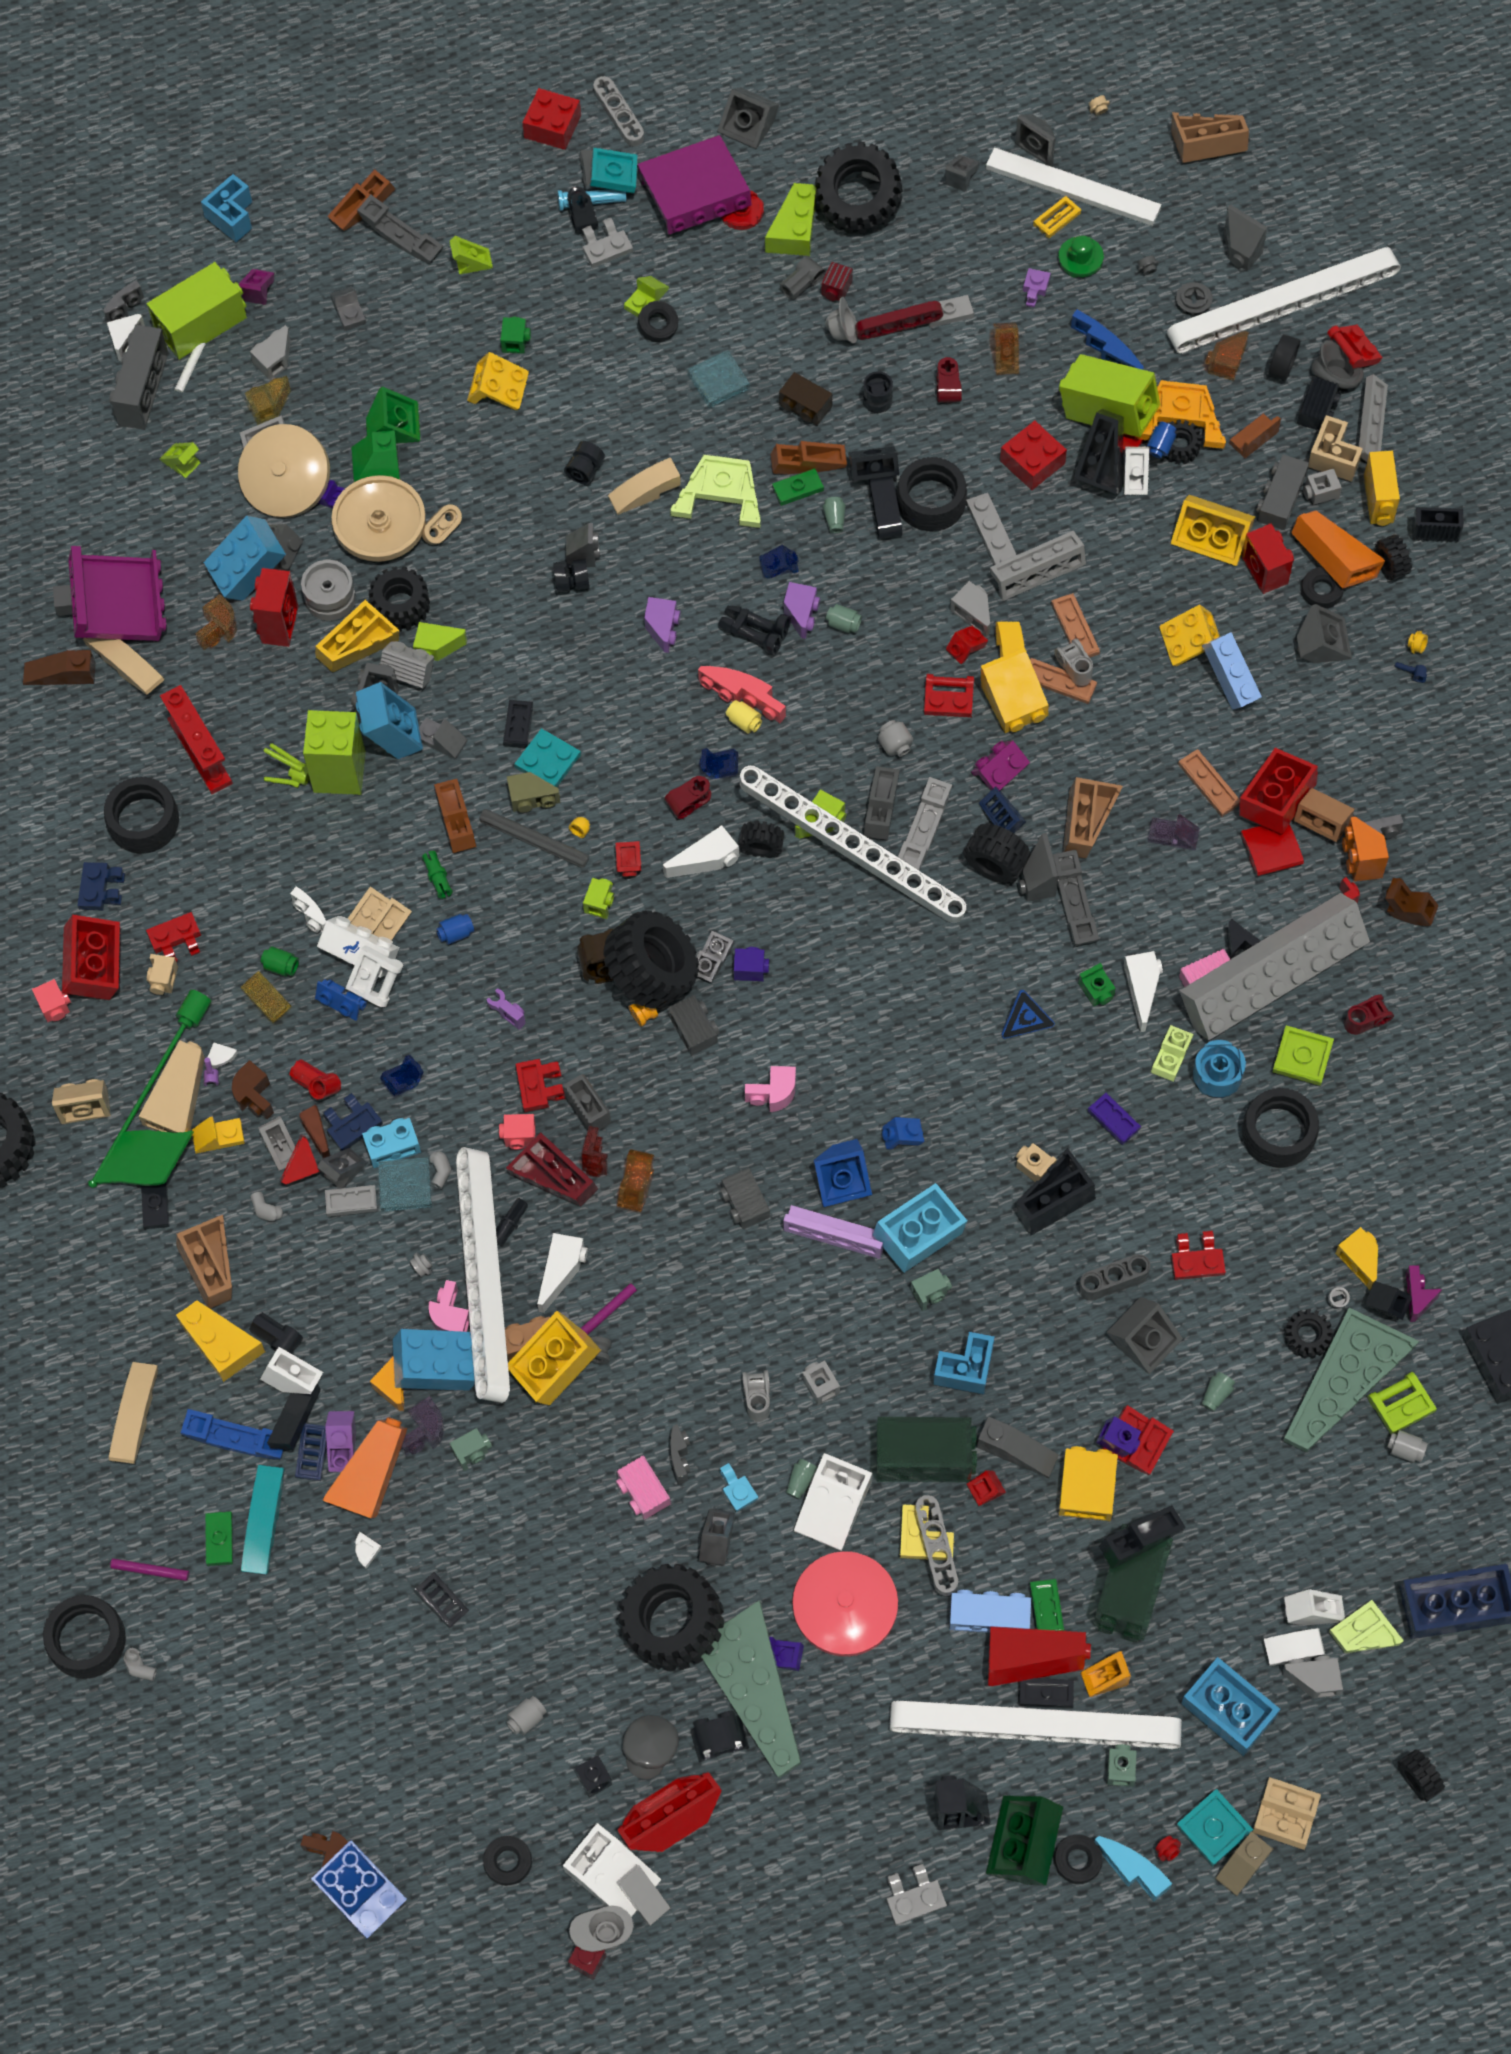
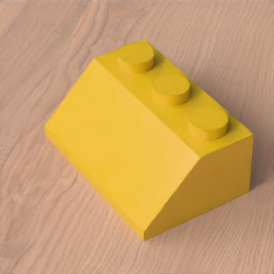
M1188 495L1183 502L1170 544L1237 566L1243 553L1246 533L1251 532L1255 516Z
M556 1311L508 1362V1370L536 1402L551 1405L597 1356L601 1349L586 1332L562 1313Z

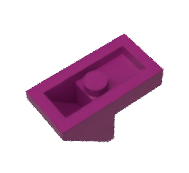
M252 269L239 282V286L243 291L244 301L266 305L267 288L274 282V272Z
M1419 1265L1409 1266L1406 1272L1407 1294L1412 1296L1409 1304L1410 1322H1415L1438 1299L1442 1291L1441 1289H1424L1425 1277L1424 1274H1420Z

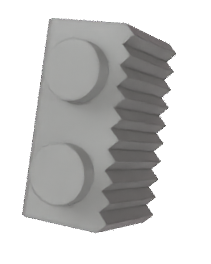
M398 641L390 642L383 649L380 664H387L394 668L398 681L421 689L430 682L434 660L433 655L427 654L422 649L408 648L404 643Z

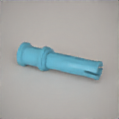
M612 189L586 191L591 198L592 205L626 202V192ZM561 190L558 191L559 211H563L564 208H570L567 200L568 192H562ZM578 196V201H576L577 203L580 202V198H582V196Z

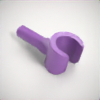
M205 1058L204 1086H207L209 1082L216 1083V1086H218L219 1071L212 1068L210 1058Z

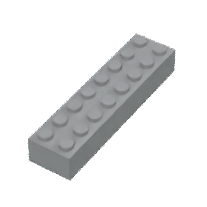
M1339 893L1181 989L1180 994L1193 1029L1206 1039L1211 1040L1368 944L1370 940L1357 902Z

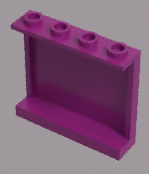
M720 135L637 164L639 180L642 185L646 184L666 222L668 235L752 205L750 189Z
M71 546L68 565L74 637L159 641L161 633L166 630V618L162 617L164 598H160V593L162 592L163 583L162 579H158L161 561L156 557V550H152L150 558L81 555V546Z

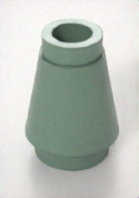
M841 497L825 499L823 510L830 533L843 532L846 504Z
M1217 1372L1215 1376L1211 1377L1201 1404L1215 1412L1216 1408L1234 1390L1235 1381L1227 1375Z
M799 1459L797 1464L794 1463L786 1493L800 1499L812 1483L818 1467L803 1459Z

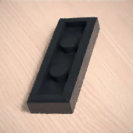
M316 1384L311 1394L290 1393L267 1442L270 1448L293 1450L321 1390L318 1384Z

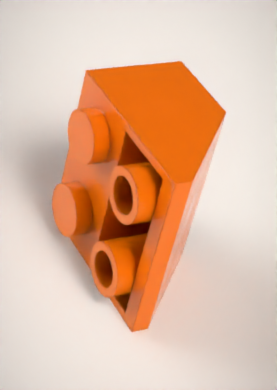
M1351 817L1348 827H1345V837L1342 838L1343 851L1348 852L1349 857L1346 861L1348 874L1352 873L1353 881L1383 878L1389 858L1384 835L1357 817Z

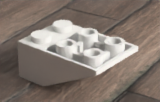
M824 1453L807 1493L794 1532L842 1551L872 1483V1472Z
M598 1823L563 1865L565 1873L603 1904L621 1907L631 1917L637 1910L616 1882L635 1865H639L655 1887L661 1881V1878Z

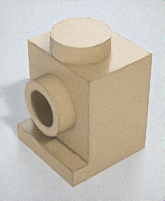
M151 954L150 960L153 967H149L147 972V981L151 985L150 992L158 995H163L164 992L172 993L178 970L175 957Z
M1032 1143L1029 1148L1023 1146L1016 1155L1018 1159L1016 1168L1036 1182L1047 1173V1169L1052 1164L1054 1165L1057 1159L1049 1156ZM1034 1157L1038 1162H1032L1031 1158Z

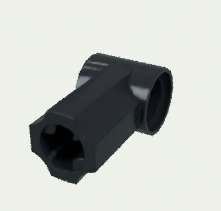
M263 1312L253 1319L249 1328L251 1333L270 1344V1347L275 1352L280 1347L292 1354L303 1340V1336L288 1325H281Z

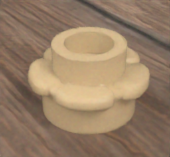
M1105 96L1094 98L1088 104L1090 113L1095 112L1097 116L1105 113L1108 110L1107 106L1110 104V101L1106 100Z

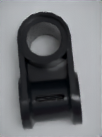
M581 187L571 188L567 194V200L575 232L581 233L583 232L582 229L591 226L592 229L598 228V221L590 196ZM578 196H582V198H580V202L577 203L576 201H578Z

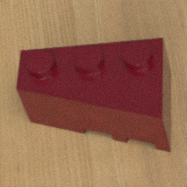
M541 1132L506 1167L511 1176L580 1207L598 1190L595 1183Z

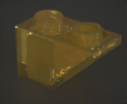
M287 375L275 378L269 383L253 387L249 391L244 392L247 405L257 425L280 416L291 392Z

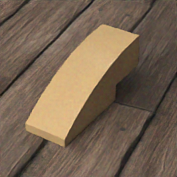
M670 457L633 476L611 492L608 497L617 515L656 500L660 498V493L680 486V474Z

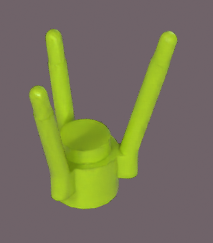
M273 743L269 746L277 753L264 748L263 751L290 766L288 776L292 777V780L264 777V781L292 785L296 788H299L300 784L307 785L310 777L306 764Z

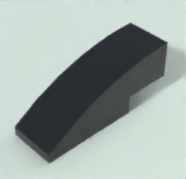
M1171 1505L1131 1523L1122 1531L1106 1537L1098 1547L1113 1569L1158 1546L1186 1527Z

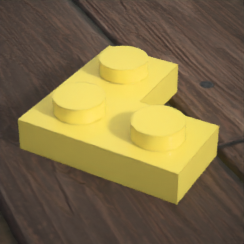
M903 1505L900 1558L927 1559L916 1516V1505ZM923 1506L920 1510H925L928 1517L929 1506ZM927 1529L926 1535L930 1539H938L941 1536V1532L928 1531ZM946 1532L953 1557L954 1533ZM938 1551L933 1554L932 1559L947 1560V1555L944 1552Z

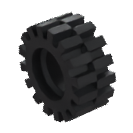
M1177 420L1176 424L1173 421L1169 422V424L1177 429L1175 432L1176 437L1187 439L1189 445L1177 447L1172 444L1168 456H1162L1164 459L1169 457L1168 462L1172 463L1173 460H1176L1178 465H1180V461L1188 464L1189 459L1191 462L1195 460V456L1199 455L1202 442V434L1200 435L1199 428L1195 429V424L1192 423L1189 426V421L1186 420L1184 424H1181V420Z
M1393 534L1376 541L1374 552L1385 560L1382 566V573L1385 574L1387 579L1392 581L1411 573L1412 564L1410 562H1412V559L1409 557L1410 552L1409 550L1407 551L1406 543L1403 544V539L1399 538V535Z
M751 821L747 822L741 828L739 848L748 855L752 853V856L755 857L757 855L763 858L765 856L768 858L777 857L782 852L784 831L779 826L774 827L775 824L771 823L768 825L764 821L762 823L754 821V824Z
M1306 1309L1305 1313L1300 1310L1297 1312V1315L1293 1314L1287 1323L1284 1334L1285 1343H1288V1349L1290 1351L1293 1349L1296 1356L1301 1354L1304 1359L1307 1356H1310L1311 1359L1315 1358L1316 1355L1321 1356L1328 1349L1332 1339L1333 1329H1330V1321L1326 1322L1327 1317L1324 1314L1319 1316V1311L1317 1310L1311 1313V1309ZM1303 1326H1312L1318 1332V1339L1311 1343L1303 1341L1299 1337V1329Z
M1418 1749L1413 1750L1397 1762L1401 1775L1405 1777L1404 1780L1415 1791V1794L1418 1797L1420 1796L1421 1800L1428 1802L1444 1790L1445 1785L1443 1784V1779L1440 1778V1773L1435 1770L1436 1767L1430 1763L1429 1758H1425L1424 1753Z

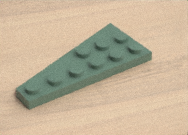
M1349 1308L1283 1441L1308 1452L1419 1344V1341Z

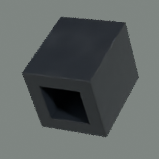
M1375 1281L1365 1305L1380 1313L1403 1320L1412 1296L1398 1288Z

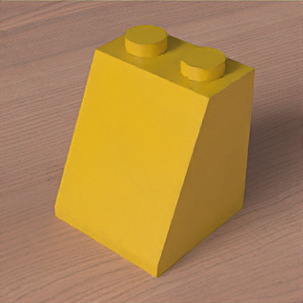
M1025 648L981 665V688L1005 733L1010 731L1017 732L1025 725L1032 722H1041L1048 716V702Z

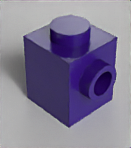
M757 947L735 948L734 980L764 982V973H769V959H765V951Z
M1114 1416L1106 1420L1096 1443L1123 1458L1136 1452L1140 1444L1138 1438L1141 1431Z

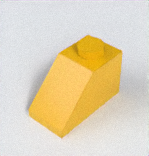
M1360 1227L1338 1245L1335 1254L1371 1290L1374 1282L1377 1280L1378 1245L1376 1244L1375 1237Z

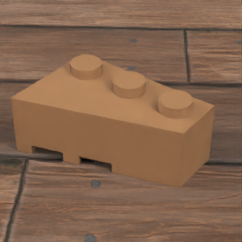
M1172 112L1171 133L1182 163L1248 151L1249 129L1242 115L1215 114L1213 118L1200 117V114L1193 113V117L1179 116V113Z
M1075 778L1069 791L1063 852L1077 850L1078 857L1087 858L1123 786Z
M223 1215L176 1234V1247L206 1306L210 1309L232 1300V1284Z

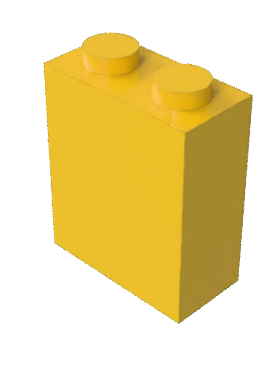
M1393 451L1369 452L1364 482L1370 524L1385 526L1394 523L1400 500Z
M1079 1446L1065 1450L1059 1507L1060 1516L1111 1521L1118 1454H1112L1110 1450L1099 1449L1097 1452L1086 1451V1448Z

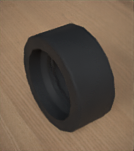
M1286 334L1281 336L1270 365V376L1284 381L1287 380L1299 350L1300 339Z

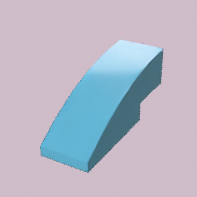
M1101 1836L1095 1839L1094 1842L1097 1846L1099 1845L1103 1857L1128 1887L1137 1881L1153 1902L1171 1888L1172 1882L1142 1855L1116 1841Z

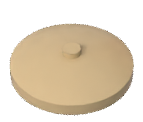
M290 424L273 425L254 435L245 446L238 466L239 483L246 499L259 511L279 518L299 516L313 508L324 495L330 477L328 455L321 442L305 429Z
M371 476L352 483L338 496L332 510L333 530L340 545L355 557L368 561H387L404 555L418 543L426 524L424 504L416 490L406 482L389 476Z

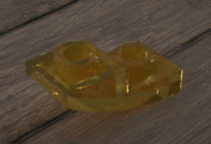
M259 971L241 986L242 990L273 1023L292 1007Z

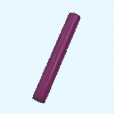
M630 1283L584 1324L581 1329L589 1335L631 1297L637 1289Z
M112 1558L110 1566L111 1569L188 1581L190 1573L188 1570Z

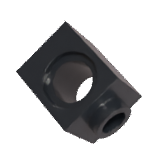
M599 1755L575 1768L576 1775L589 1798L613 1785L611 1777Z

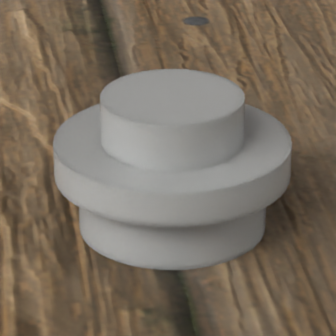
M415 1253L414 1258L410 1262L416 1272L421 1277L425 1274H431L430 1267L433 1265L425 1254Z

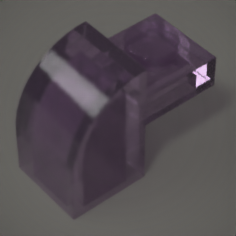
M429 1396L408 1410L410 1418L417 1428L404 1438L401 1450L405 1456L410 1453L416 1454L425 1447L424 1444L426 1442L429 1443L432 1449H435L442 1441L445 1431L443 1418L439 1408Z

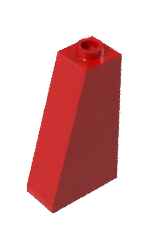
M990 1627L988 1686L1084 1670L1085 1659H1090L1091 1643H1086V1632Z

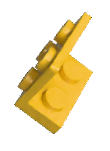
M489 352L477 362L467 401L476 404L482 398L489 397L505 406L518 410L529 372Z
M1201 605L1160 625V630L1173 666H1178L1205 652L1202 645L1220 636L1212 613Z

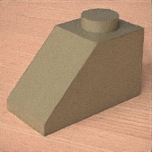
M1251 1831L1215 1879L1235 1896H1238L1270 1856L1273 1848Z

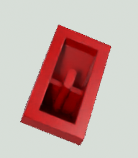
M300 1135L280 1180L284 1184H289L319 1172L306 1136Z

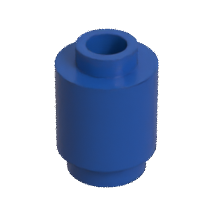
M1159 422L1158 426H1155L1146 446L1149 447L1150 455L1157 458L1168 456L1176 438L1175 432L1177 429L1173 425Z
M458 914L439 922V928H436V932L440 941H445L449 945L469 937L470 933L474 932V927L468 914Z

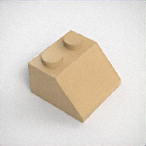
M92 1079L83 1084L75 1085L68 1083L59 1088H54L52 1105L61 1124L111 1116L108 1089L104 1080Z

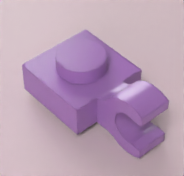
M1028 269L1023 286V292H1028L1026 306L1035 307L1038 295L1045 296L1051 273Z
M496 989L495 993L500 999L492 1001L490 998H487L488 1006L491 1009L497 1010L504 1019L520 1030L526 1024L523 1009L516 1003H509L505 999L504 992Z

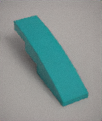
M258 1465L241 1565V1571L268 1574L271 1547L274 1545L276 1521L279 1518L285 1469L283 1467Z

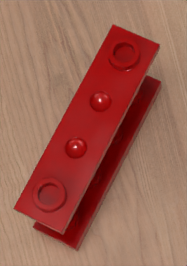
M179 685L160 695L162 702L171 715L167 718L170 726L211 795L232 785V780L221 763L225 761V758L183 687Z

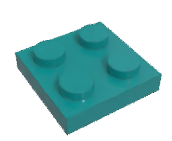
M593 148L590 186L635 193L637 155Z
M541 728L515 762L514 766L523 773L531 772L557 787L581 756V751Z
M1217 1789L1176 1825L1212 1866H1215L1243 1841L1251 1831L1253 1832V1828Z

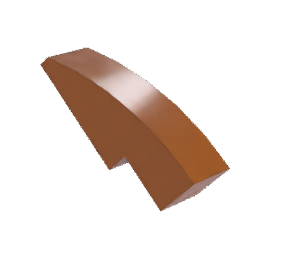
M374 169L361 185L356 183L327 217L345 231L363 219L357 213V210L370 194L383 203L396 188Z
M801 441L798 446L776 444L771 452L773 474H800L812 469L822 472L844 468L847 466L845 445Z
M453 779L434 784L453 853L476 847L458 780Z

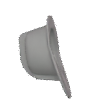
M841 297L839 308L829 314L825 325L835 340H848L851 343H856L858 340L855 329L857 321L853 312L848 307L845 298Z
M607 1906L576 1916L571 1922L569 1933L574 1944L582 1950L589 1952L611 1951L628 1940L634 1925L632 1917L626 1910L617 1906Z

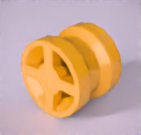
M638 1004L628 1006L631 1015L641 1027L650 1018L655 1019L658 1017L656 1008H647L645 1005L640 1006Z

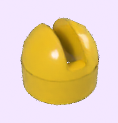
M584 817L575 818L569 825L571 833L580 838H584L590 829L589 820Z

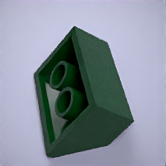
M1003 1795L986 1874L1026 1885L1046 1886L1063 1806L1043 1796Z

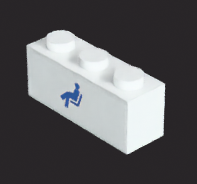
M342 916L326 921L317 947L355 965L359 953L365 945L390 959H396L400 948L393 945L392 940L386 937H377L371 934L372 931L362 926L357 927L351 924L349 919ZM382 967L378 977L386 976L388 970Z

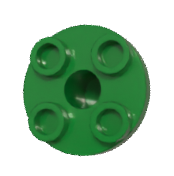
M1080 235L1070 238L1062 244L1058 260L1062 269L1070 277H1087L1095 274L1102 268L1104 252L1100 244L1091 237Z

